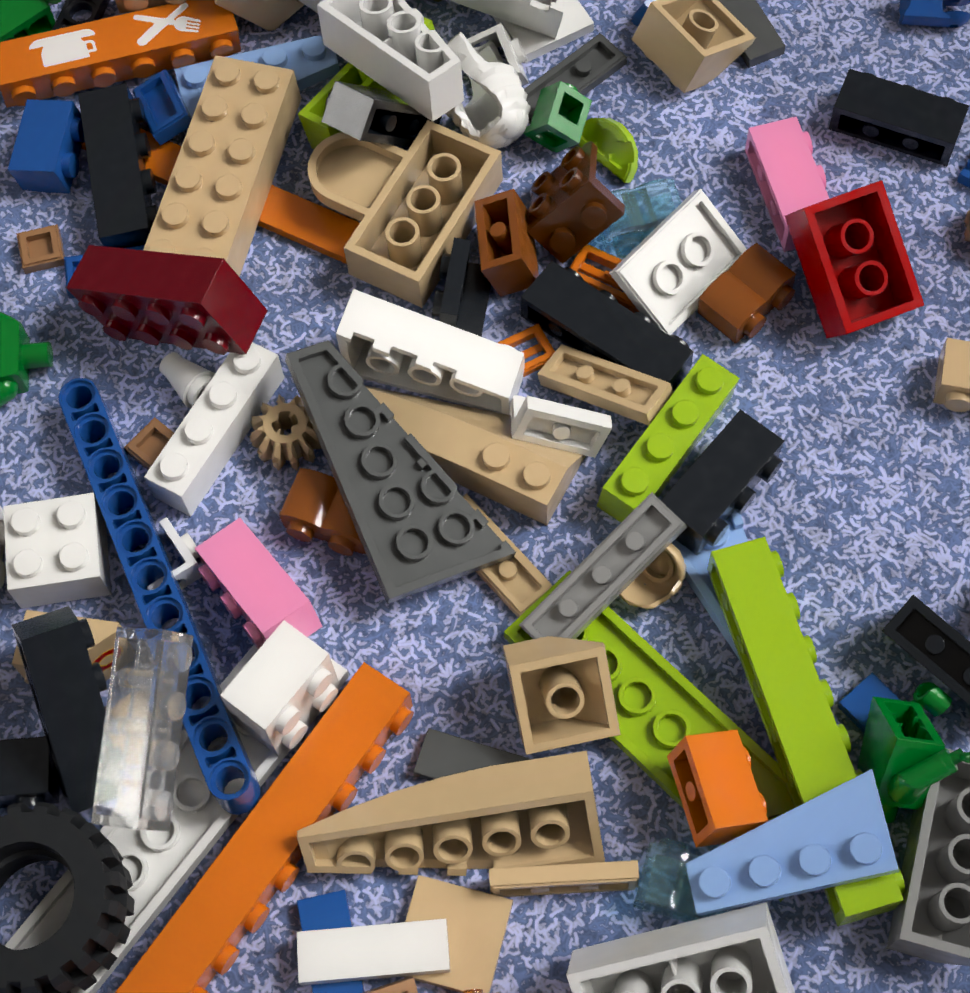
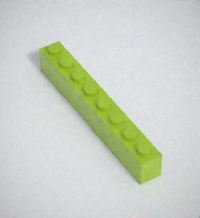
M765 537L711 551L707 570L794 808L863 773L860 769L854 770L848 752L851 751V742L848 732L842 723L836 724L830 708L834 706L831 688L826 679H819L814 663L817 662L816 650L810 636L802 635L797 621L800 619L799 605L792 592L786 593L781 580L784 577V568L776 550L770 551ZM899 869L898 873L824 889L837 927L894 910L904 900L901 893L905 892V883Z

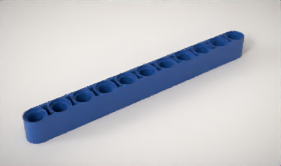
M86 378L72 379L60 389L58 396L59 404L207 786L225 811L236 815L247 813L259 801L261 794L259 782L234 720L220 696L222 690L179 583L173 575V568L109 409L95 384ZM102 438L98 442L93 443L96 439ZM117 472L113 477L105 479L111 473ZM132 507L126 514L119 515L124 509ZM148 543L141 551L133 552L140 544ZM164 576L163 582L159 587L147 590V586ZM179 618L177 623L171 628L162 629L166 621ZM187 657H194L191 665L183 669H177V665L181 660ZM211 697L209 703L202 709H192L193 704L199 698ZM219 737H228L226 744L221 749L213 752L208 751V747L213 740ZM238 778L245 779L239 791L233 794H224L225 787L230 781Z

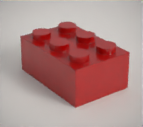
M882 180L785 215L826 338L847 335L924 306Z

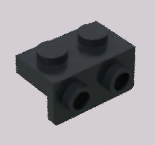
M454 238L451 254L443 253L439 278L446 279L444 291H435L432 316L439 317V321L482 337L491 283L482 273L481 264L469 262L471 240Z

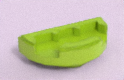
M590 118L586 120L580 143L577 145L582 147L587 142L592 141L598 147L597 161L624 183H630L634 179L638 168V150L632 134L623 124L611 118Z

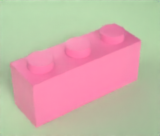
M797 116L750 127L745 146L746 155L784 252L796 249L785 215L830 199L826 191L824 169L821 165L815 164L812 156L813 145L811 137L807 131H802Z
M238 518L194 548L204 564L197 569L199 574L212 591L219 587L224 594L219 598L235 620L241 615L247 622L242 627L258 649L283 620L306 637L323 627L310 600L241 518Z

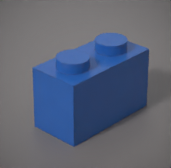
M27 99L8 171L22 190L45 193H70L73 178L77 177L79 172V155L82 147L80 142H85L81 113L73 101Z

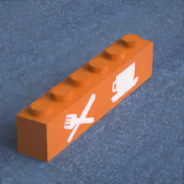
M186 0L181 4H165L0 42V91L8 108L12 106H25L27 99L42 100L55 96L65 97L72 95L74 92L89 88L108 87L119 81L132 78H147L165 69L171 70L214 59L215 55L226 57L233 55V53L241 52L239 30L234 14L216 5L214 0Z

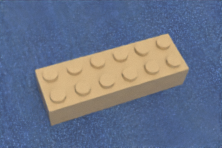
M215 55L143 250L224 258L240 277L302 99L294 70Z

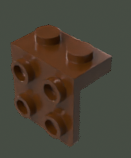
M592 141L587 142L581 148L579 146L572 148L562 159L561 165L551 173L548 171L542 173L531 187L532 194L528 210L527 232L562 264L625 214V205L596 179L598 147Z

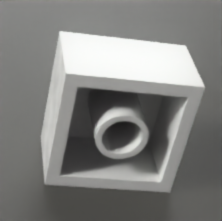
M94 493L3 506L7 591L20 608L111 595L107 528Z
M283 620L223 690L220 696L234 722L279 757L286 747L292 749L302 740L308 729L306 723L316 711L323 712L331 705L338 694V688L336 687L339 685V681L329 653Z

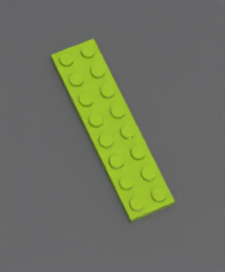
M570 570L504 631V638L510 644L532 640L519 624L571 573ZM609 606L576 638L578 640L603 642L605 645L621 734L609 738L682 808L683 805L667 755L687 735L738 729L742 744L750 754L751 771L758 791L764 796L766 801L768 821L794 809L778 763Z

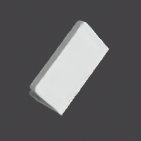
M514 395L510 402L512 439L595 458L612 430L611 415L528 395L526 397Z

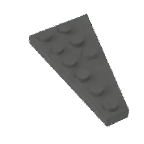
M329 340L286 354L285 362L387 604L514 557L516 554L515 550L506 540L502 542L487 525L489 521L478 509L474 510L457 491V485L415 437L411 433L408 435L395 421L393 412L384 402L380 404L365 387L362 377Z

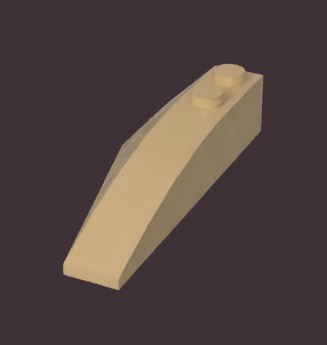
M365 385L380 404L385 403L393 412L395 421L408 435L411 433L455 483L544 525H548L585 458V455L512 439L511 416L507 414Z
M587 751L493 765L440 777L345 809L297 831V840L307 873L371 874L375 867H390L393 870H397L398 875H418L419 868L447 869V876H466L467 869L605 862Z

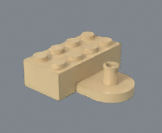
M430 120L426 121L407 151L395 145L360 141L343 132L334 134L316 146L310 155L307 167L311 189L317 199L324 205L361 221L344 246L349 275L423 308L440 281L439 273L443 253L451 254L454 238L466 239L476 224L474 201L494 195L503 181L501 151Z

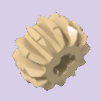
M278 395L276 406L272 407L262 402L261 411L263 415L252 416L251 424L255 431L251 432L250 440L253 447L258 448V456L263 462L272 459L274 468H277L279 471L286 463V460H288L291 467L297 471L300 465L299 458L303 457L305 460L313 463L315 459L313 450L322 448L301 398L296 395L290 403H286L284 397ZM291 429L292 433L284 435L285 430Z

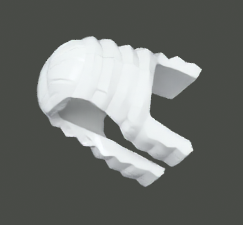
M460 31L447 45L461 60V68L471 82L473 98L465 107L460 103L445 114L452 118L456 126L460 127L464 136L494 149L509 146L524 133L529 123L528 114L531 107L526 101L528 94L524 91L514 66L503 63V59L494 43L485 46L477 53Z

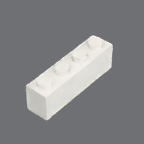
M253 342L247 354L232 352L228 354L145 474L144 478L154 498L190 517L192 516L252 427V416L260 415L262 412V402L266 404L269 402L285 378L278 354Z

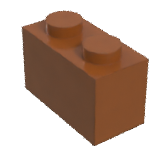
M514 189L474 201L482 273L500 297L528 289L539 276L535 239L527 232L528 209Z

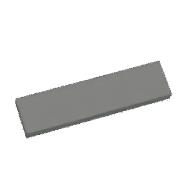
M652 492L519 626L532 639L546 636L576 639L687 528L686 524Z

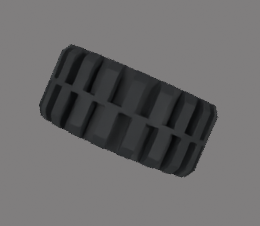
M24 802L8 805V815L0 816V889L15 872L27 865L40 861H57L64 865L73 876L74 900L70 913L61 928L43 943L23 950H13L0 943V993H71L70 990L77 986L85 991L97 982L93 973L101 965L109 970L118 957L111 953L117 942L126 944L131 929L124 922L126 916L134 915L135 900L128 894V889L133 886L130 872L123 866V857L117 848L91 822H87L79 813L68 808L60 811L53 803L37 802L34 810H31Z

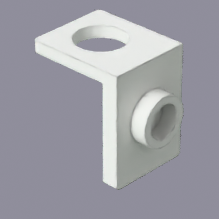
M502 23L467 39L472 47L480 42L489 40L482 46L474 47L477 53L492 43L497 48L502 46L509 65L514 66L522 85L529 83L521 64L527 61L523 47L518 38L511 39Z
M165 517L159 523L184 561V564L172 571L176 580L182 579L179 583L182 590L201 578L197 570L199 565L195 560L199 557L194 549L197 546L188 533L180 537L168 518ZM164 576L147 586V589L153 590L159 587L163 582Z

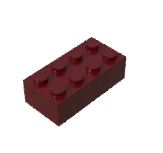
M89 245L66 286V289L79 301V307L86 313L94 316L103 325V331L116 340L136 339L154 346L159 345V343L173 344L184 350H191L193 347L202 348L220 355H225L227 352L247 354L268 311L224 258Z

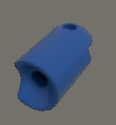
M900 0L899 24L943 28L961 27L970 20V13L964 11L944 12L943 10L946 9V6L970 4V0Z

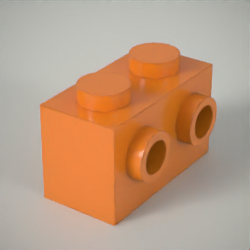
M738 729L687 735L667 755L696 848L727 843L768 822L766 801L764 796L758 791L751 771L750 754L742 744Z

